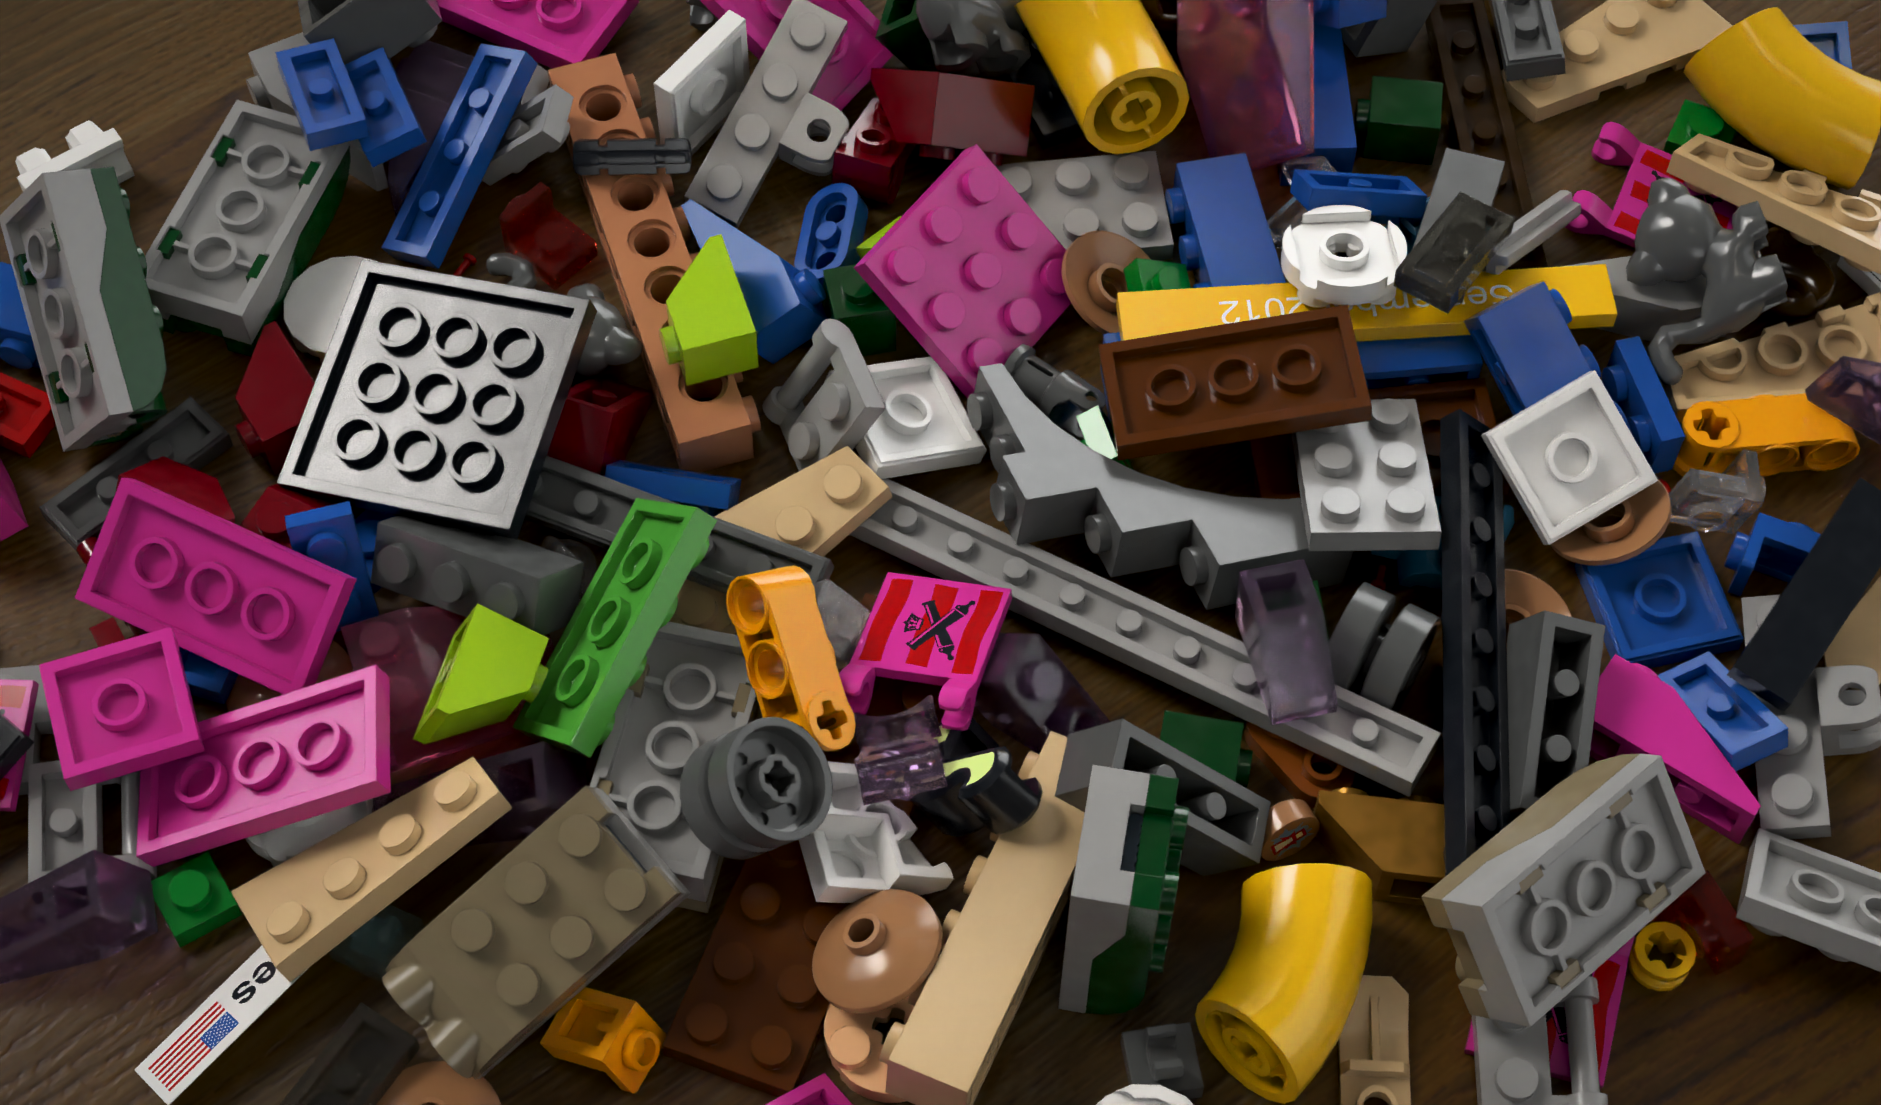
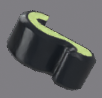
M973 717L966 731L942 728V722L937 725L926 737L915 754L905 785L909 800L943 834L954 837L977 832L985 826L995 834L1017 829L1028 822L1038 810L1043 793L1042 786L1036 777L1024 780L1019 778L1011 769L1012 755L1005 746L999 747V744Z

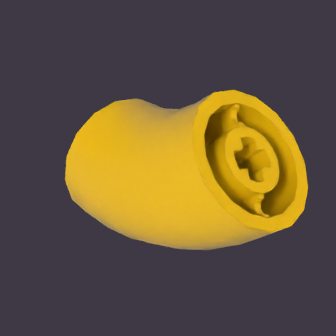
M1022 0L1014 5L1087 141L1095 148L1112 154L1138 152L1157 144L1176 128L1186 113L1190 98L1187 85L1140 0Z
M1778 7L1764 9L1743 19L1711 40L1686 64L1683 73L1702 98L1728 125L1754 146L1795 170L1803 171L1805 169L1826 176V183L1846 190L1856 185L1872 155L1881 128V81L1843 66L1824 54L1793 26L1781 9Z
M1305 863L1268 869L1254 874L1243 882L1241 889V917L1234 949L1219 978L1198 1003L1195 1019L1203 1040L1222 1066L1246 1088L1266 1100L1281 1104L1295 1101L1320 1071L1341 1036L1355 1003L1368 957L1372 926V880L1366 873L1349 866L1328 863Z

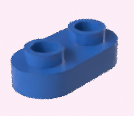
M846 183L828 185L810 199L805 209L794 266L800 271L804 268L809 269L819 280L823 288V270L855 265L860 259L855 248L863 243L868 219V208L854 187Z

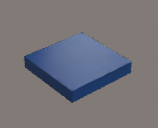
M1698 531L1658 539L1646 551L1619 563L1599 566L1578 563L1574 565L1596 623L1606 625L1604 643L1611 659L1617 654L1630 663H1638L1648 668H1654L1691 660L1708 651L1715 655L1738 650L1744 639Z

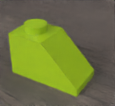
M721 234L709 237L667 298L666 307L669 326L659 329L668 365L679 363L686 386L759 367L756 330Z
M477 603L453 635L413 739L423 744H428L502 722L509 717L522 700L532 703L541 690L548 673V667L540 664L549 638Z

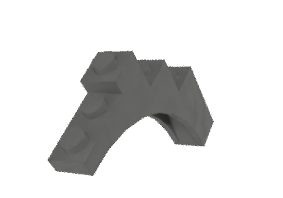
M1002 363L979 367L974 393L970 394L967 400L968 417L973 429L981 431L990 448L992 464L998 472L997 482L992 484L990 488V504L993 514L998 521H1004L1016 545L1084 533L1089 549L1094 554L1098 553L1110 577L1180 565L1184 581L1187 585L1194 587L1206 610L1250 602L1253 586L1314 580H1318L1319 588L1343 584L1354 551H1309L1301 498L1232 497L1185 488L1139 473L1092 450L1053 423L1024 395Z

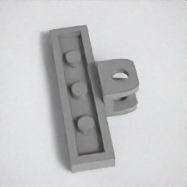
M792 0L685 193V202L692 199L738 229L778 154L779 159L809 174L827 176L832 172L834 152L847 135L849 121L842 111L812 95L846 33L848 21L808 0ZM814 136H823L826 138V140L822 142L813 141L811 138Z
M1780 594L1741 598L1745 647ZM1844 665L1814 668L1798 695L1784 713L1753 693L1788 727V747L1755 762L1758 802L1761 805L1759 809L1761 829L1788 839L1831 837L1824 756L1859 754L1872 751L1881 746V697L1878 673L1866 666ZM1848 688H1857V689H1860V690H1846V689H1848Z

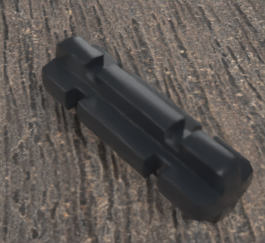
M656 138L608 139L607 145H599V139H579L575 141L573 147V164L578 175H600V169H608L609 175L657 174V168H666V174H686L690 172L692 165L691 145L686 138H665V144H656Z

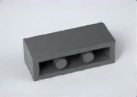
M398 515L378 522L371 583L467 617L478 603L544 636L567 626L578 606L584 562L519 539L516 540Z
M1542 611L1509 624L1506 649L1511 822L1558 783L1574 772L1589 766L1606 625L1549 611Z
M1123 718L1068 734L1055 797L1085 812L1093 765L1179 778L1175 805L1189 807L1180 864L1204 877L1260 863L1270 801Z

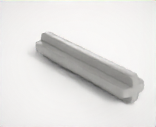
M1567 190L1558 191L1479 247L1477 260L1486 264L1487 273L1499 275L1580 216L1581 204L1572 200V192Z

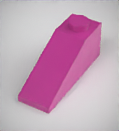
M1615 654L1599 677L1590 757L1600 761L1621 754L1641 753L1662 756L1682 811L1733 842L1740 844L1761 805L1676 690L1661 681L1658 675L1650 668L1642 664L1630 663Z

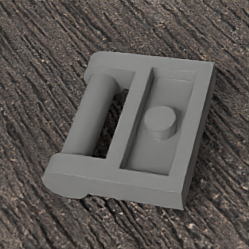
M825 319L819 325L812 336L813 346L784 385L773 388L762 405L765 415L772 422L780 426L799 471L846 446L853 451L886 409L852 332L845 324L835 319ZM830 363H832L833 372L805 407L802 402Z
M60 760L28 764V886L35 897L112 886L141 889L147 887L146 884L157 878V866L153 867L146 864L136 856L140 771L70 791L63 778ZM117 783L121 785L122 855L103 857L102 785Z
M1588 976L1554 1006L1565 1007L1572 1094L1552 1095L1546 1014L1531 1027L1472 1015L1478 1105H1608V1095L1600 1093L1593 1015V1005L1599 1002L1598 980L1595 977Z

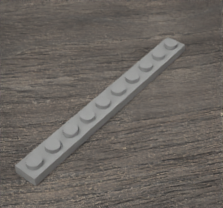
M887 478L882 480L889 486L892 498L849 534L945 580L1012 589V601L1009 610L1408 797L1411 796L1439 746L1441 733L1029 543L1016 545L1011 535Z

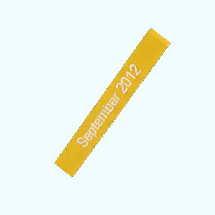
M1606 264L1504 270L1499 275H1492L1486 271L1472 272L1462 303L1401 289L1402 278L1396 287L1395 297L1390 302L1381 305L1371 303L1348 305L1356 342L1471 335L1464 320L1527 286L1543 281L1546 283L1549 291L1556 289L1568 305L1572 316V321L1567 324L1569 329L1612 327L1618 314ZM1291 283L1117 293L1116 300L1121 341L1341 306L1329 304L1320 308L1307 306L1298 299L1297 288Z

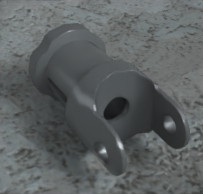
M1021 344L1017 347L1004 365L1030 401L1053 423L1080 440L1084 439L1076 418L1077 415L1083 413L1080 411V408L1087 411L1097 405L1103 409L1106 405V397L1099 389L1087 383L1085 379L1071 370L1060 372L1036 357V350L1029 345ZM1092 396L1096 398V400L1090 401L1086 397Z

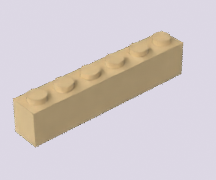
M1051 731L1040 754L1029 751L1025 757L1018 776L1021 780L1036 777L1040 782L1043 793L1039 808L1031 819L1021 827L1006 833L995 834L991 832L990 840L996 843L989 857L986 858L978 855L975 858L963 889V893L969 895L961 912L951 909L943 922L942 952L927 979L917 990L909 995L908 1004L913 1005L914 1008L906 1024L894 1022L883 1044L879 1060L888 1064L886 1093L915 1105L974 1104L1071 897L1085 812L1055 797L1068 737Z

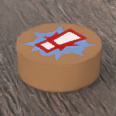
M1288 799L1270 807L1261 852L1263 859L1267 861L1284 859L1300 851L1316 836L1320 828V822L1306 801Z

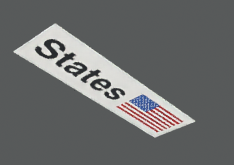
M261 945L134 1070L167 1105H170L302 974L289 982L275 968Z

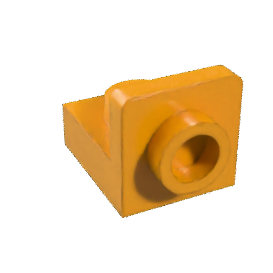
M585 987L557 1012L540 1044L555 1058L605 1072L621 1090L634 1094L639 1090L649 1070L656 1063L666 1033L637 1001Z

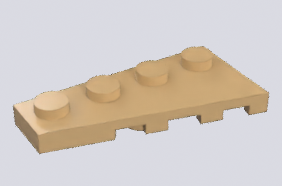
M1607 0L1559 32L1565 55V74L1507 82L1504 69L1501 70L1507 99L1533 123L1596 101L1602 91L1616 86H1623L1626 90L1645 83L1649 74L1668 67H1672L1674 71L1683 69L1698 51L1732 25L1703 0Z
M1700 133L1673 152L1666 172L1684 180L1685 185L1691 190L1706 195L1713 194L1736 205L1737 209L1741 205L1758 201L1765 220L1790 231L1791 236L1799 242L1814 246L1820 245L1843 256L1850 266L1858 270L1874 271L1881 275V195L1862 189L1859 197L1830 190L1825 183L1826 176L1805 169L1803 171L1789 170L1784 173L1773 170L1775 164L1772 158Z
M1881 292L1867 296L1863 304L1843 310L1841 305L1818 311L1815 319L1788 327L1786 322L1763 328L1761 336L1739 342L1735 338H1731L1674 356L1683 369L1682 378L1675 385H1664L1662 382L1661 384L1679 423L1682 422L1688 408L1702 401L1715 402L1747 399L1763 394L1775 396L1802 394L1820 389L1839 391L1843 396L1847 409L1881 406Z
M846 446L714 517L824 557L892 498L889 486ZM686 579L677 595V609L669 622L734 635L736 629L728 615L726 605L727 594Z
M471 757L232 890L231 893L275 968L291 982L513 807L477 760Z

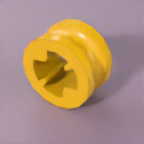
M1663 921L1653 922L1645 926L1636 936L1628 960L1631 974L1637 982L1647 989L1658 992L1675 989L1683 983L1695 963L1696 949L1694 941L1687 931L1676 924ZM1653 945H1657L1662 953L1673 952L1676 957L1669 969H1667L1662 960H1649L1648 955Z

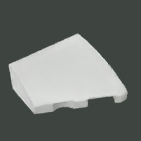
M828 761L833 784L830 809L818 829L810 835L799 839L816 902L853 903L872 893L889 889L906 890L919 896L947 889L954 880L951 869L945 862L931 866L910 839L918 828L904 811L889 801L885 793V787L867 765Z

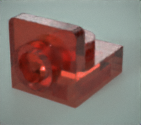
M542 182L538 183L526 194L513 198L499 217L505 251L527 259L532 264L535 275L553 290H557L598 256L596 241L554 208L552 191Z
M1706 870V873L1647 925L1653 922L1665 921L1671 923L1679 920L1681 923L1680 927L1687 931L1694 941L1696 957L1699 959L1705 958L1715 975H1718L1740 963L1754 937L1743 921L1736 918L1737 912L1709 871Z

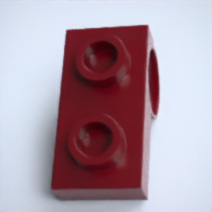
M873 97L835 150L832 184L846 183L854 187L862 197L892 204L902 182L906 160L917 144L896 141L878 98Z

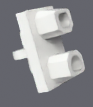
M89 120L70 129L69 134L65 137L70 150L51 159L45 149L35 147L17 156L15 160L20 173L17 179L23 192L42 173L114 166L118 184L135 176L125 155L123 141L115 129L111 128L103 132Z

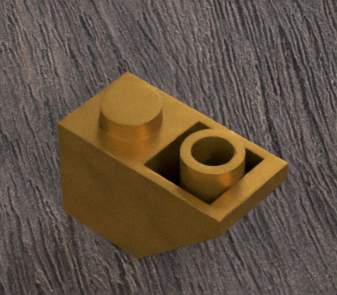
M1349 787L1338 788L1333 791L1319 790L1313 813L1320 822V828L1315 837L1342 866H1349L1367 874L1372 880L1373 900L1425 906L1421 896L1445 877L1443 857L1445 847L1444 804H1436L1432 799L1418 795L1404 796L1399 799L1369 796L1363 790Z

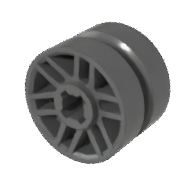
M1364 582L1355 592L1342 614L1324 651L1316 676L1353 693L1361 681L1364 684L1360 696L1398 713L1425 662L1438 631L1441 618L1409 603L1402 609L1394 623L1390 625L1396 605V596Z
M779 717L757 719L704 743L687 760L680 781L681 805L687 823L693 833L713 852L726 858L738 860L756 857L813 833L823 823L828 814L833 792L830 767L817 741L801 726Z

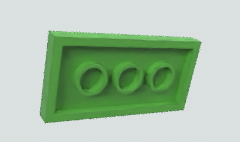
M640 498L635 499L546 664L548 673L541 690L532 703L525 702L512 728L533 740L591 758L595 748L601 745L610 735L615 723L614 713L627 688L632 686L642 675L647 662L646 653L658 630L665 626L673 617L678 606L677 595L688 574L705 557L709 548L708 537L717 522L715 518L698 507Z

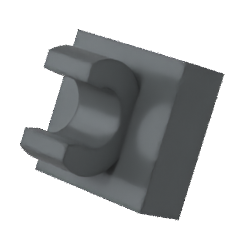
M1190 1022L1146 1027V1029L1122 1032L1120 1043L1129 1085H1162L1186 1096L1188 1099L1202 1097L1204 1084Z

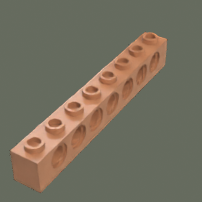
M616 53L548 70L550 87L556 84L574 97L567 120L570 124V131L565 140L572 161L574 143L579 139H599V145H607L608 139L656 138L650 118H639L636 109L642 107V102L633 73L623 75ZM657 168V174L609 175L608 169H600V175L577 174L631 331L643 344L640 356L679 468L681 470L701 473L754 458L752 433L761 431V423L753 397L751 395L741 397L737 383L743 382L742 372L686 386L679 363L668 365L664 355L659 329L669 326L666 300L699 253L689 254L685 242L691 241L687 218L682 206L672 208L668 198L674 195L671 175L666 174V168ZM703 398H712L710 401H697Z

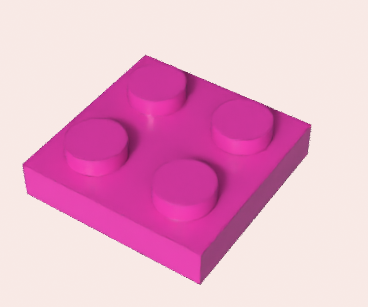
M171 626L39 665L63 778L70 791L205 751L178 641Z

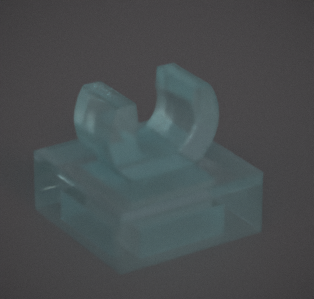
M388 905L333 948L329 954L333 961L383 983L382 977L387 973L385 969L391 960L425 926L421 918L395 906Z

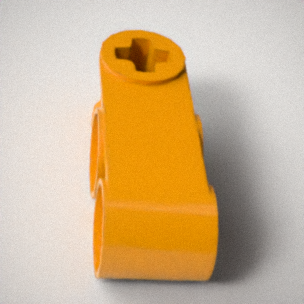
M1820 389L1792 395L1775 396L1763 394L1747 399L1715 402L1702 401L1688 408L1681 422L1685 439L1673 469L1682 477L1692 481L1750 475L1766 477L1782 472L1803 470L1828 471L1842 467L1854 460L1859 454L1860 446L1843 396L1839 391L1833 389Z
M792 565L736 577L730 583L727 590V611L735 626L746 661L748 679L755 690L763 718L779 717L802 726L824 751H837L850 744L855 734V717L845 695L836 666L835 652L824 628L816 602L815 588L810 576L802 568ZM831 718L836 719L834 725L820 730L818 723Z

